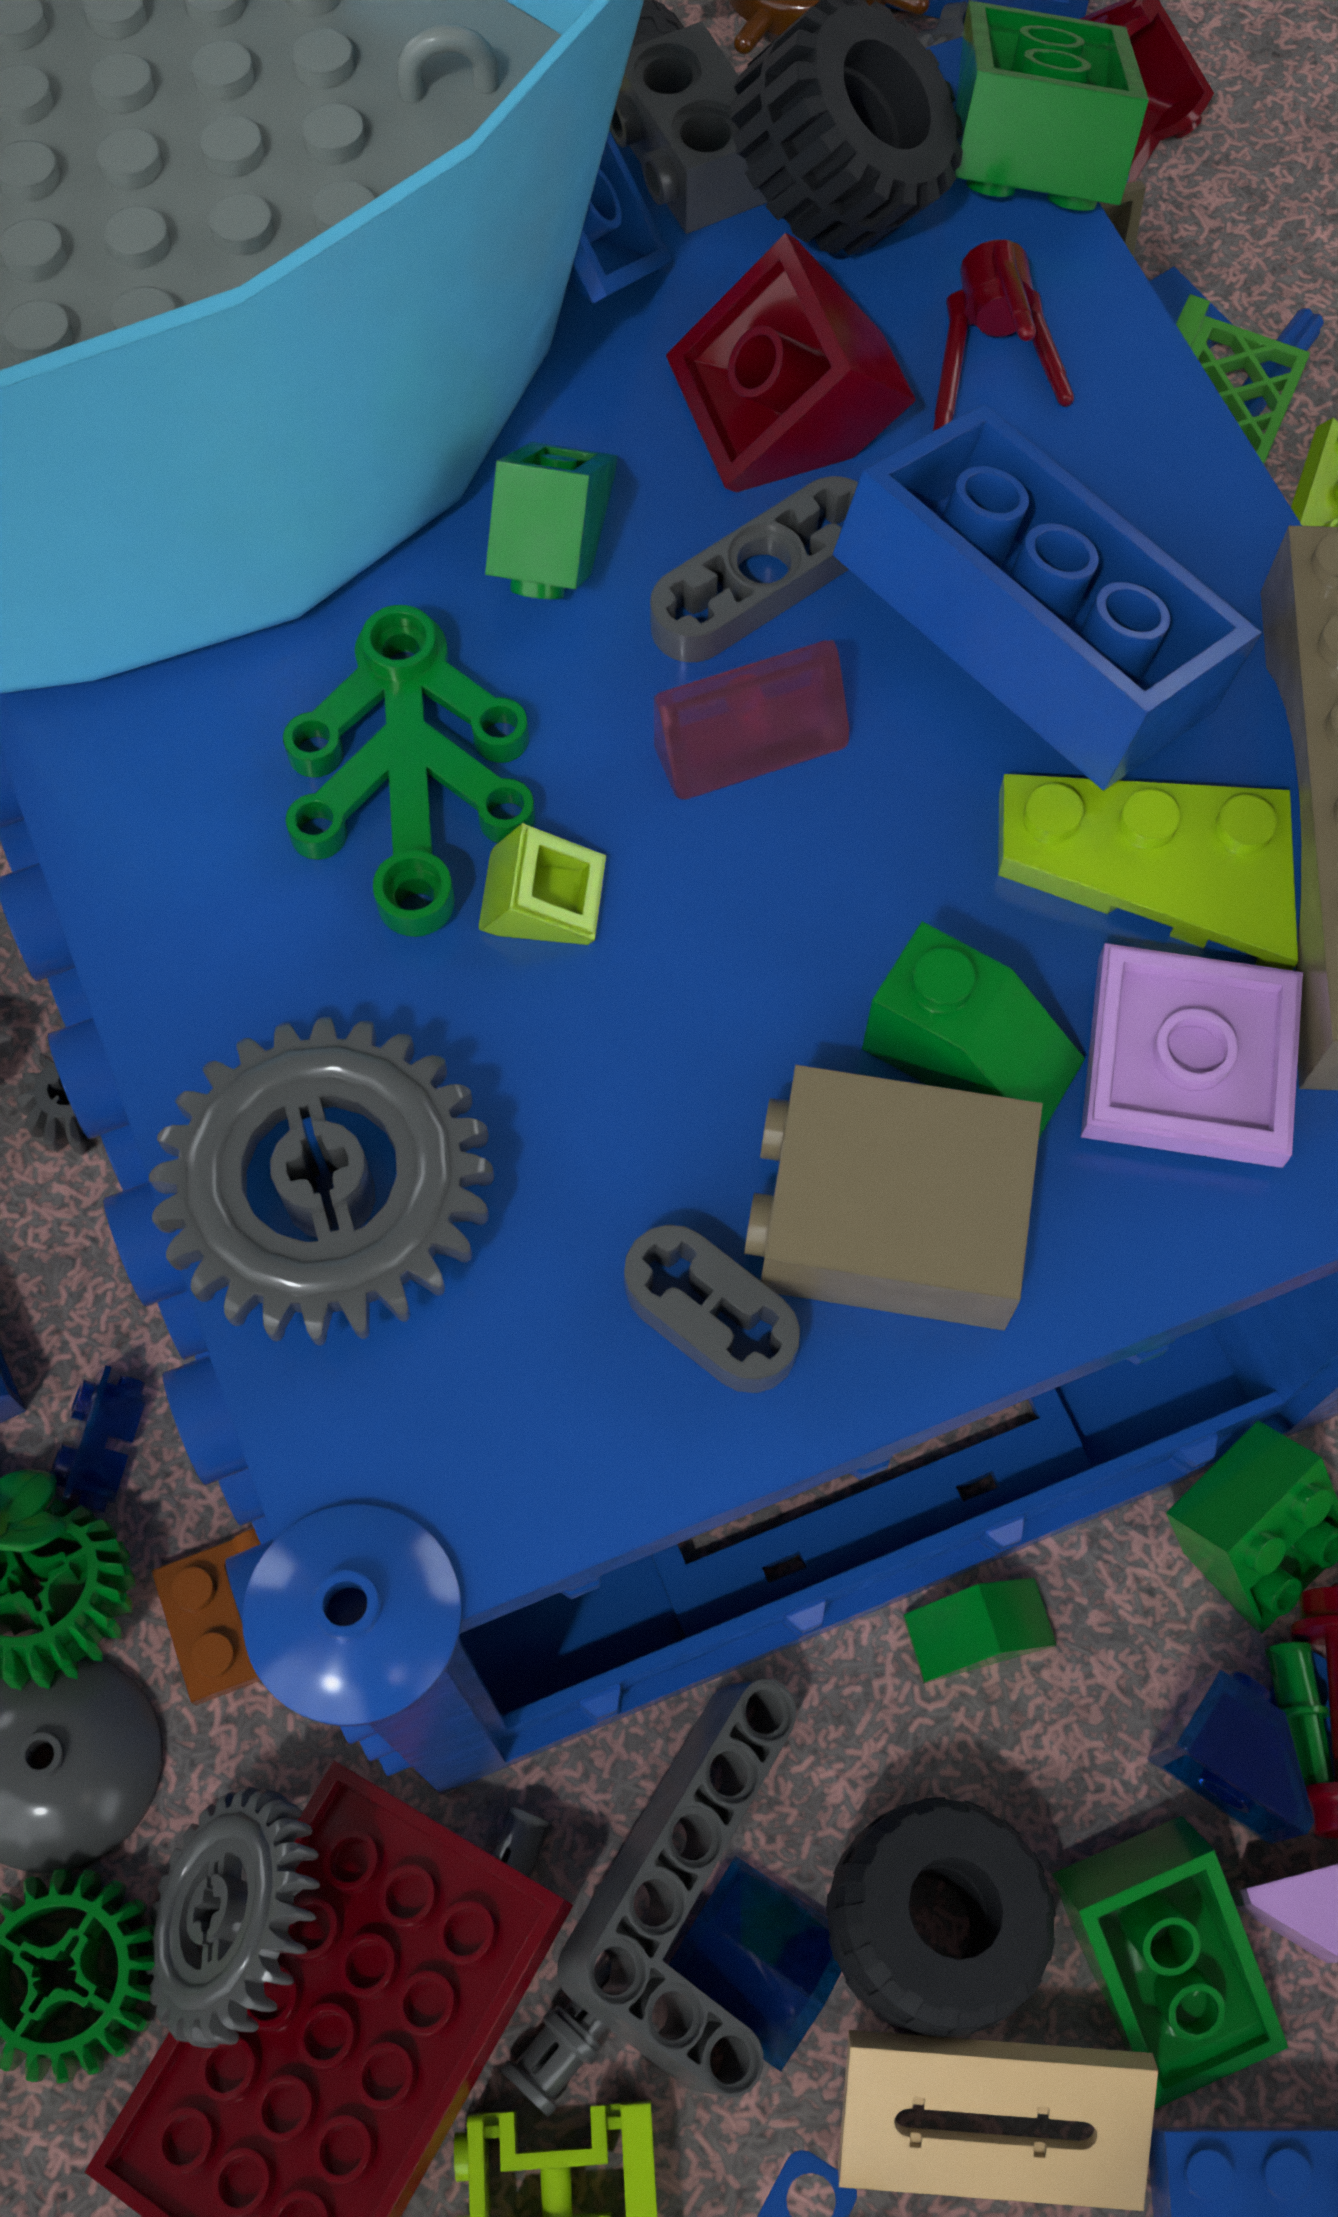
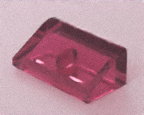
M824 640L675 687L657 693L654 696V748L674 795L679 799L687 800L842 750L848 745L849 723L839 653L833 640Z

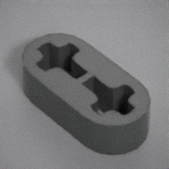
M664 1225L649 1229L634 1241L625 1260V1291L631 1308L645 1323L722 1384L738 1392L759 1393L774 1388L788 1377L796 1362L800 1327L795 1312L782 1297L701 1234L685 1226ZM680 1258L691 1263L689 1267V1284L695 1292L705 1299L704 1303L699 1305L686 1293L675 1287L666 1290L661 1297L651 1293L653 1271L649 1264L656 1260L661 1265L669 1268L676 1264ZM722 1312L738 1326L746 1330L754 1328L760 1320L771 1325L773 1329L771 1331L769 1347L775 1356L769 1360L763 1354L753 1352L743 1362L732 1357L734 1334L729 1327L716 1317Z

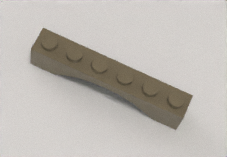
M1289 525L1260 594L1266 669L1276 682L1286 709L1294 745L1299 786L1302 848L1301 906L1296 971L1303 972L1297 1064L1299 1089L1338 1090V527Z

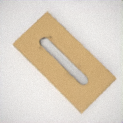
M849 2030L838 2159L839 2187L1144 2211L1158 2079V2068L1153 2053ZM913 2104L924 2105V2110L1027 2118H1037L1038 2114H1046L1049 2119L1086 2122L1095 2129L1089 2138L1077 2141L909 2128L898 2124L895 2118L900 2111L913 2109Z

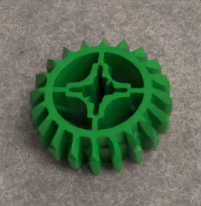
M57 1498L46 1512L61 1518L67 1525V1531L55 1540L37 1549L26 1552L4 1551L0 1557V1680L3 1679L10 1688H15L19 1691H22L30 1678L39 1687L50 1689L55 1671L60 1669L68 1678L78 1679L79 1667L77 1662L86 1655L94 1661L102 1662L103 1652L98 1643L103 1637L122 1639V1629L114 1618L133 1613V1602L126 1593L136 1587L135 1575L128 1566L131 1562L128 1549L122 1541L116 1539L117 1533L109 1522L103 1521L102 1518L97 1520L92 1511L84 1508L82 1505L71 1511L66 1503L59 1501ZM58 1553L50 1557H38L45 1554ZM36 1577L40 1581L39 1583L41 1584V1586L44 1588L40 1593L35 1583ZM37 1594L43 1606L42 1610L39 1609L38 1603L34 1599ZM29 1629L41 1630L39 1633L22 1637L3 1636V1634L9 1631L16 1635Z
M56 1869L50 1879L49 1891L44 1882L38 1877L32 1876L24 1881L25 1905L12 1894L4 1893L0 1897V1911L5 1917L3 1923L0 1922V2046L6 2042L0 2055V2069L3 2071H14L26 2058L25 2078L27 2081L41 2082L52 2064L53 2075L57 2083L72 2082L77 2072L78 2060L88 2075H95L104 2070L105 2059L101 2045L115 2057H124L130 2052L129 2040L121 2030L123 2025L138 2032H144L149 2028L151 2024L150 2019L146 2014L135 2009L139 1999L150 2001V1985H143L145 1970L151 1971L155 1966L154 1955L144 1956L142 1947L146 1946V1942L154 1938L155 1925L142 1926L136 1930L133 1928V1925L144 1916L148 1908L147 1904L141 1899H134L118 1909L124 1899L127 1888L123 1882L112 1880L100 1892L101 1880L99 1872L85 1870L79 1877L76 1886H74V1879L69 1870ZM71 1909H80L87 1912L79 1928L70 1927L66 1935L51 1947L43 1942H35L26 1936L39 1922L55 1913ZM105 1928L114 1942L118 1957V1978L115 1991L112 1990L113 1986L100 1976L97 1969V1957L105 1942L101 1937ZM40 1959L69 1962L73 1959L75 1965L68 1970L76 1971L74 1982L85 1989L55 1988L53 1990L51 1984L58 1980V1978H50L52 1967ZM12 1962L25 1972L28 1979V1993L20 2007V2010L25 2014L22 2020L15 2010L10 1994ZM74 2002L82 2007H92L102 2014L90 2028L71 2039L58 2042L40 2036L48 2021H56L62 2011Z

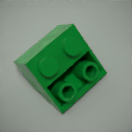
M1259 1420L1166 1512L1185 1556L1235 1610L1261 1634L1279 1616L1286 1615L1295 1607L1299 1601V1595L1324 1569L1330 1568L1338 1562V1500L1322 1457Z

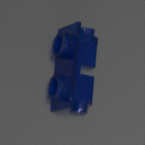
M107 1365L94 1376L93 1382L82 1379L69 1418L80 1421L72 1446L60 1445L50 1473L57 1477L58 1489L54 1500L57 1498L64 1503L70 1498L71 1493L81 1496L78 1506L82 1505L84 1508L99 1514H104L108 1502L114 1503L116 1501L117 1491L129 1456L104 1448L107 1438L129 1444L133 1443L144 1406L148 1400V1397L142 1394L145 1383L141 1380L128 1376H119L117 1385L107 1383L112 1367Z

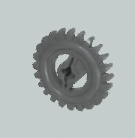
M322 1017L315 1022L310 1039L300 1041L290 1023H281L275 1028L274 1048L265 1051L253 1039L243 1038L237 1042L241 1065L232 1069L217 1061H210L205 1064L203 1072L213 1089L208 1094L184 1091L175 1100L181 1113L190 1120L189 1125H171L163 1128L157 1135V1141L162 1149L172 1156H177L178 1159L155 1166L149 1174V1181L158 1192L163 1194L175 1193V1195L162 1201L155 1208L152 1214L153 1223L164 1233H173L177 1229H183L168 1245L166 1251L168 1262L175 1269L184 1270L190 1267L191 1263L201 1261L191 1279V1291L194 1296L201 1302H208L215 1296L217 1291L229 1285L225 1296L224 1313L233 1326L244 1324L247 1315L259 1303H263V1325L268 1336L276 1342L284 1337L285 1328L295 1312H301L312 1341L316 1345L322 1346L327 1339V1331L333 1312L343 1311L356 1335L361 1339H366L370 1334V1303L379 1299L402 1322H407L410 1319V1309L403 1287L409 1280L429 1289L430 1292L437 1296L443 1295L445 1284L442 1274L432 1258L437 1253L454 1257L464 1263L471 1260L470 1244L453 1223L472 1222L476 1225H484L488 1221L486 1204L478 1196L464 1188L476 1184L487 1186L494 1180L493 1167L489 1161L478 1155L466 1153V1151L473 1147L481 1148L488 1142L487 1126L477 1119L456 1118L459 1114H464L470 1110L473 1100L471 1090L461 1084H450L437 1088L438 1085L444 1082L447 1076V1066L444 1058L431 1055L410 1065L409 1063L414 1055V1044L410 1035L397 1034L391 1037L381 1048L376 1047L377 1037L373 1022L360 1021L353 1027L346 1039H338L332 1019L330 1017ZM337 1107L364 1115L387 1134L396 1152L397 1176L387 1203L362 1228H360L361 1225L370 1217L376 1201L375 1183L365 1154L356 1136L344 1126L327 1121L324 1108ZM311 1117L314 1134L328 1170L333 1172L334 1188L329 1190L339 1225V1230L336 1231L320 1193H316V1177L321 1174L315 1154L308 1140L303 1120ZM288 1119L290 1130L276 1144L270 1159L271 1178L293 1224L305 1234L317 1237L318 1241L304 1242L277 1234L254 1215L247 1200L246 1171L257 1144L277 1123Z
M248 1786L237 1793H227L217 1801L216 1805H209L200 1814L199 1825L192 1823L184 1833L183 1848L174 1849L169 1859L171 1870L168 1875H162L157 1887L161 1893L160 1900L152 1904L149 1917L155 1921L154 1938L146 1942L145 1949L152 1950L151 1955H154L155 1966L151 1971L145 1970L147 1979L153 1980L149 1986L151 1992L150 2001L152 2005L157 2006V2017L162 2026L168 2027L172 2036L178 2041L189 2042L193 2046L202 2048H215L219 2044L231 2045L239 2041V2034L236 2031L255 2032L258 2030L259 2024L247 2014V2008L262 2012L277 2010L276 2002L264 1994V1982L279 1985H291L294 1983V1978L291 1975L280 1970L277 1961L279 1954H304L307 1952V1948L303 1944L294 1941L287 1931L290 1924L297 1921H313L317 1918L311 1911L293 1903L294 1896L301 1890H313L320 1887L321 1884L316 1879L295 1873V1869L301 1861L316 1860L319 1854L313 1848L294 1843L296 1838L310 1836L313 1829L307 1823L295 1820L301 1817L302 1810L297 1805L288 1802L287 1798L278 1792L268 1789L260 1790ZM242 1864L247 1873V1881L241 1880ZM198 1945L203 1946L202 1959L198 1951Z

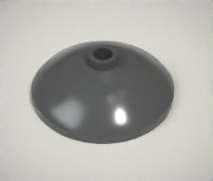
M87 1655L77 1662L79 1667L78 1679L68 1678L61 1669L55 1671L50 1689L39 1687L32 1678H30L22 1691L10 1688L3 1679L0 1680V1863L6 1866L34 1873H53L56 1869L70 1871L84 1867L106 1856L122 1844L140 1824L149 1810L160 1782L163 1765V1739L160 1724L150 1700L140 1686L125 1672L104 1660L102 1662L94 1661ZM44 1743H51L54 1748L52 1762L46 1768L37 1770L33 1764L35 1750Z

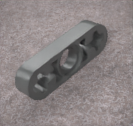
M839 476L817 479L665 574L654 586L650 599L651 635L656 646L665 655L678 661L692 663L708 660L848 571L849 569L832 554L842 529L837 524L845 520L858 482ZM825 517L831 524L818 530L819 518ZM808 543H810L809 555H807L804 548ZM764 554L780 559L789 571L778 581L757 583L746 578L738 567L747 558ZM717 581L722 584V587H723V590H724V591H722L721 593H719L718 595H717ZM684 607L688 612L697 614L708 608V619L700 623L693 616L687 615L679 620H675L676 609Z

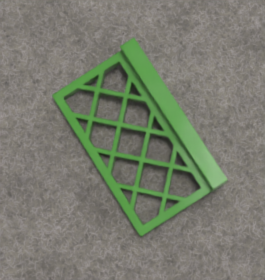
M1189 294L1176 325L1264 464L1311 352L1208 317L1206 313L1211 301ZM1210 339L1230 346L1235 355L1216 360L1206 343ZM1272 361L1292 369L1290 373L1269 378L1260 363ZM1244 368L1253 383L1234 388L1225 373ZM1262 396L1272 412L1252 417L1243 401Z

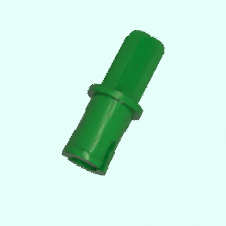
M1306 1642L1282 1643L1265 1649L1277 1711L1271 1714L1273 1723L1281 1725L1290 1780L1296 1790H1300L1308 1785L1334 1782L1333 1768L1323 1719L1330 1716V1712L1327 1706L1321 1705L1311 1655L1312 1647L1310 1643Z

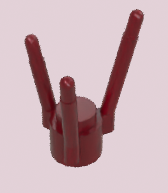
M991 240L981 243L970 250L962 260L960 268L962 289L949 295L946 300L949 327L934 413L933 431L951 422L954 417L967 330L971 324L978 326L980 331L989 336H1006L1017 331L1022 341L1032 340L1059 405L1068 407L1074 401V394L1067 379L1065 368L1044 319L1040 294L1033 290L1026 251L1019 244L1010 240Z

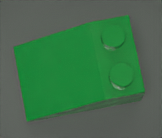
M969 0L965 15L956 113L961 117L963 135L957 141L963 150L961 166L954 171L955 177L966 179L967 187L989 196H1011L1015 193L1016 188L1048 193L1047 198L1049 201L1072 210H1093L1096 208L1097 202L1121 205L1149 101L1126 27Z
M1179 1816L1052 1873L1074 1934L1127 2051L1153 2053L1158 2068L1154 2109L1289 2048L1215 1850L1183 1816Z

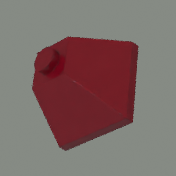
M787 233L666 354V358L724 487L736 493L852 459L916 401L883 333L804 246Z

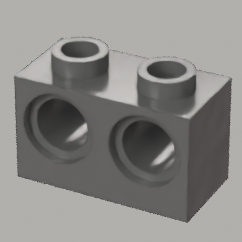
M702 21L631 47L610 125V130L618 145L622 148L630 146L641 163L644 180L653 200L658 205L665 203L668 205L686 234L768 203L759 189L754 190L745 174L749 169L745 158L737 154L733 139L739 128L730 119L731 102L738 96L734 86L739 76Z

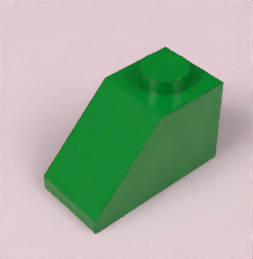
M530 442L497 460L485 575L511 579V592L531 598L561 599L564 597L565 588L577 589L592 572L615 477L618 455Z
M921 921L872 999L862 1045L863 1051L925 1085L1043 1103L1039 1138L1085 1060L1011 968Z

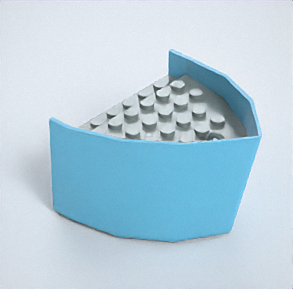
M0 0V694L99 680L298 619L461 499L550 350L644 0Z

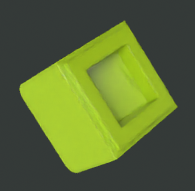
M522 823L497 843L491 851L480 913L479 930L501 937L589 945L595 941L606 855Z

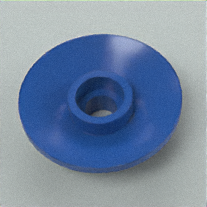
M366 1504L341 1505L323 1509L296 1522L285 1530L265 1551L255 1567L246 1590L242 1617L243 1636L250 1662L257 1676L270 1693L287 1708L312 1721L327 1725H368L391 1718L410 1708L437 1683L449 1665L456 1649L462 1622V1602L453 1566L440 1544L425 1528L409 1517L384 1507ZM345 1588H357L363 1591L367 1597V1608L359 1621L349 1626H338L330 1622L328 1605L331 1598L338 1591Z

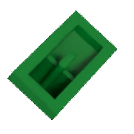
M1035 1578L979 1583L903 1615L924 1684L1057 1645Z

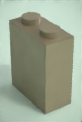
M795 1065L790 1101L769 1098L760 1158L780 1161L774 1195L754 1192L744 1254L764 1257L761 1282L776 1294L1005 1331L1021 1299L1043 1103Z

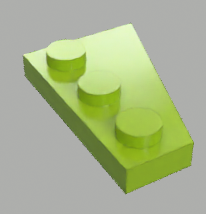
M1004 774L999 791L998 876L1105 914L1119 908L1172 927L1169 936L1204 948L1207 941L1210 940L1257 957L1255 963L1257 966L1293 971L1298 962L1290 790L1118 780L1103 791L1093 781L1086 778Z

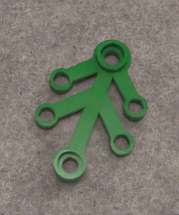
M391 605L372 614L359 633L355 643V657L358 668L312 712L302 713L290 720L283 732V743L289 763L296 772L306 777H322L337 769L343 759L344 749L340 736L384 697L386 724L316 793L307 794L296 799L287 810L285 822L291 843L300 855L314 860L329 858L338 853L346 842L347 828L345 821L389 778L393 855L383 861L378 867L373 878V893L379 915L387 927L401 935L420 937L437 931L449 920L454 909L455 900L448 868L440 858L432 855L428 774L477 810L479 825L483 834L495 843H499L522 823L531 827L535 825L534 800L529 788L515 779H501L427 724L424 720L423 694L471 725L474 746L477 752L488 761L506 763L520 757L528 746L529 732L527 716L520 704L508 698H495L447 663L448 648L446 638L436 622L415 607ZM400 652L415 654L406 659H390L393 655ZM497 723H507L515 727L511 734L504 737H492L485 733L490 726ZM320 737L328 740L325 747L319 751L304 752L298 749L304 741L310 738ZM505 803L515 804L522 809L519 815L508 820L498 819L490 814L495 807ZM324 818L332 822L330 827L321 834L309 835L301 831L302 827L312 819ZM414 894H424L433 899L431 904L421 909L404 910L400 908L402 901Z

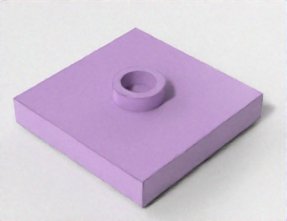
M1105 943L1098 958L1081 1138L1283 1168L1292 1156L1303 972Z

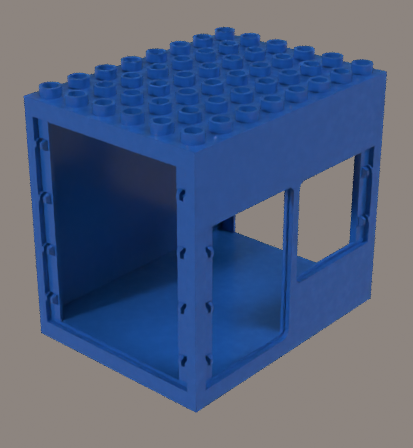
M963 37L925 48L926 50L930 48L940 64L937 67L944 80L950 83L956 99L952 102L955 112ZM617 144L673 262L594 304L570 284H567L550 350L459 501L298 619L99 680L0 694V841L12 871L0 876V902L12 935L29 972L36 982L48 979L53 997L66 1026L48 1033V1042L67 1098L87 1138L92 1139L101 1136L113 1170L123 1189L119 1193L105 1197L103 1203L109 1227L127 1275L138 1298L145 1307L158 1303L167 1329L181 1357L185 1360L195 1356V1361L163 1373V1383L167 1399L186 1452L201 1482L205 1486L216 1481L219 1482L237 1523L242 1526L252 1522L261 1543L225 1560L228 1579L241 1620L243 1617L245 1594L250 1578L269 1546L296 1522L308 1515L335 1506L348 1504L374 1505L394 1510L409 1517L425 1528L437 1540L445 1551L456 1574L462 1602L460 1635L450 1663L437 1683L423 1698L398 1715L368 1725L340 1726L349 1745L360 1741L363 1751L370 1762L379 1759L387 1777L413 1767L441 1795L1208 1471L1258 1420L1288 1437L1338 1416V1090L1299 1089L1297 1066L1292 1156L1283 1168L1081 1138L1098 958L1104 944L1255 965L1257 957L1210 940L1207 941L1204 948L1170 937L1172 927L1119 908L1105 914L998 876L999 791L1004 774L1089 778L850 570L718 655L705 661L691 663L670 658L656 646L651 635V593L656 583L665 574L809 483L830 476L845 477L859 482L863 469L933 432L934 413L949 327L946 300L949 295L962 289L960 276L962 260L970 250L984 242L1010 240L1017 243L1026 251L1033 290L1040 294L1044 319L1065 368L1067 379L1074 394V401L1068 407L1059 405L1032 340L1022 341L1017 331L1006 336H989L980 331L978 326L971 324L967 330L952 421L974 408L986 404L1262 631L1217 709L1120 780L1290 790L1298 947L1302 848L1299 786L1294 745L1286 709L1277 684L1266 669L1260 592L1288 526L1302 525L1099 202H1097L1096 208L1093 210H1072L1049 201L1047 198L1048 193L1016 188L1015 193L1011 196H989L967 187L966 179L956 178L950 189L942 194L939 199L872 248L868 247L863 252L848 255L844 249H841L836 254L820 250L814 238L805 243L793 235L790 224L783 218L778 221L765 207L767 203L686 234L666 203L658 205L651 197L644 180L642 165L630 146L622 148ZM787 233L804 246L883 333L916 401L852 459L736 493L724 487L666 358V354ZM530 442L618 455L615 477L591 575L577 589L565 588L564 597L561 599H538L521 596L510 591L511 579L485 575L496 461ZM825 517L819 518L818 530L831 523ZM844 521L838 523L837 525H839L842 528ZM810 543L804 546L807 555H809ZM764 554L751 556L738 567L746 578L757 583L778 581L789 571L780 559ZM717 581V595H718L719 593H721V592L724 591V590H723L722 584ZM391 605H408L420 609L436 622L443 631L448 648L447 663L495 698L503 697L514 700L524 709L529 732V743L525 752L513 761L495 763L486 760L477 752L470 724L423 694L424 720L427 724L501 779H515L529 788L534 800V828L606 855L595 941L589 945L501 937L479 930L489 857L497 843L491 841L483 834L479 825L477 810L429 774L432 855L440 858L448 868L455 899L454 909L449 920L437 931L420 937L401 935L387 927L378 912L373 893V878L381 863L393 855L389 778L345 821L347 839L338 853L326 859L314 860L300 855L294 849L285 822L288 808L299 797L316 793L386 724L385 697L340 736L344 749L343 759L337 769L322 777H306L292 768L283 743L284 729L294 717L302 713L312 712L358 668L355 657V643L365 622L376 611ZM684 607L676 609L675 620L691 615L700 623L705 622L708 619V608L700 613L692 614ZM400 652L393 655L390 659L401 660L415 654ZM497 723L490 726L485 733L492 737H504L511 734L515 727L507 723ZM320 737L310 738L304 741L298 749L304 752L319 751L325 747L328 740ZM505 803L495 807L490 814L498 819L508 820L519 815L522 809L515 804ZM324 818L312 819L302 827L301 831L309 835L321 834L330 827L332 822ZM414 894L405 898L400 908L404 910L421 909L431 904L433 899L424 894ZM921 921L1011 968L1085 1058L1079 1072L1038 1140L1020 1302L1005 1331L778 1294L795 1312L800 1327L796 1362L788 1377L774 1388L759 1393L738 1392L718 1381L645 1323L631 1308L624 1283L626 1255L634 1241L649 1229L664 1225L685 1226L701 1234L761 1281L764 1257L744 1254L754 1192L768 1195L775 1194L780 1161L760 1158L769 1098L790 1101L795 1065L925 1085L862 1050L872 999ZM322 1017H330L332 1019L338 1039H346L358 1022L371 1021L376 1031V1047L381 1048L391 1037L397 1034H408L412 1037L414 1055L409 1063L410 1065L431 1055L444 1058L447 1066V1076L444 1082L438 1085L437 1088L450 1084H461L468 1087L472 1094V1106L468 1112L459 1114L456 1118L477 1119L488 1128V1142L481 1148L473 1147L466 1151V1153L478 1155L489 1161L493 1167L494 1180L487 1186L476 1184L464 1188L478 1196L486 1204L488 1221L484 1225H476L472 1222L453 1223L470 1244L471 1260L464 1263L454 1257L436 1253L432 1259L442 1274L445 1284L444 1294L437 1296L430 1292L429 1289L409 1280L403 1287L410 1309V1319L407 1322H402L379 1299L370 1303V1334L366 1339H361L356 1335L343 1311H337L332 1314L327 1331V1339L322 1346H318L312 1341L301 1312H295L285 1328V1335L282 1340L273 1341L268 1336L263 1325V1303H259L247 1315L244 1324L233 1326L224 1313L225 1296L229 1285L217 1291L210 1301L201 1302L191 1291V1279L201 1261L191 1263L187 1269L177 1270L166 1258L168 1245L183 1229H177L173 1233H164L153 1223L152 1214L155 1208L162 1201L175 1195V1193L163 1194L158 1192L150 1183L149 1174L155 1166L178 1159V1157L172 1156L162 1149L157 1141V1135L163 1128L171 1125H189L190 1120L181 1113L175 1103L177 1096L184 1091L208 1094L213 1089L203 1072L204 1065L210 1061L221 1062L232 1069L241 1065L237 1050V1042L241 1039L251 1038L267 1051L274 1048L275 1028L281 1023H290L301 1041L310 1039L315 1022ZM337 1107L324 1108L327 1121L344 1126L356 1136L365 1154L375 1183L376 1201L370 1217L361 1225L360 1228H362L387 1203L397 1176L396 1152L387 1134L364 1115ZM311 1117L303 1120L308 1140L315 1154L321 1174L316 1177V1193H320L336 1231L339 1230V1225L329 1190L334 1188L333 1172L328 1170L314 1134ZM288 1119L277 1123L257 1144L246 1171L247 1200L254 1215L277 1234L304 1242L318 1241L317 1237L305 1234L293 1224L271 1178L270 1159L276 1144L290 1130ZM680 1258L676 1264L669 1268L661 1265L656 1260L649 1264L653 1271L651 1293L661 1297L666 1290L675 1287L682 1290L699 1305H702L705 1301L689 1284V1267L691 1265L689 1261ZM722 1312L716 1317L729 1327L734 1334L732 1357L743 1362L753 1352L763 1354L769 1360L775 1356L769 1347L771 1331L773 1329L771 1325L760 1320L754 1328L746 1330L738 1326ZM1027 1399L1037 1418L1027 1424L689 1564H685L678 1547V1543L849 1473L861 1480L888 1468L890 1459L894 1454ZM991 1474L997 1488L964 1502L962 1501L958 1490L977 1483ZM800 1555L805 1567L804 1569L768 1583L763 1570L771 1569ZM345 1588L338 1591L331 1598L328 1605L330 1622L338 1626H349L359 1621L367 1608L366 1594L357 1588Z

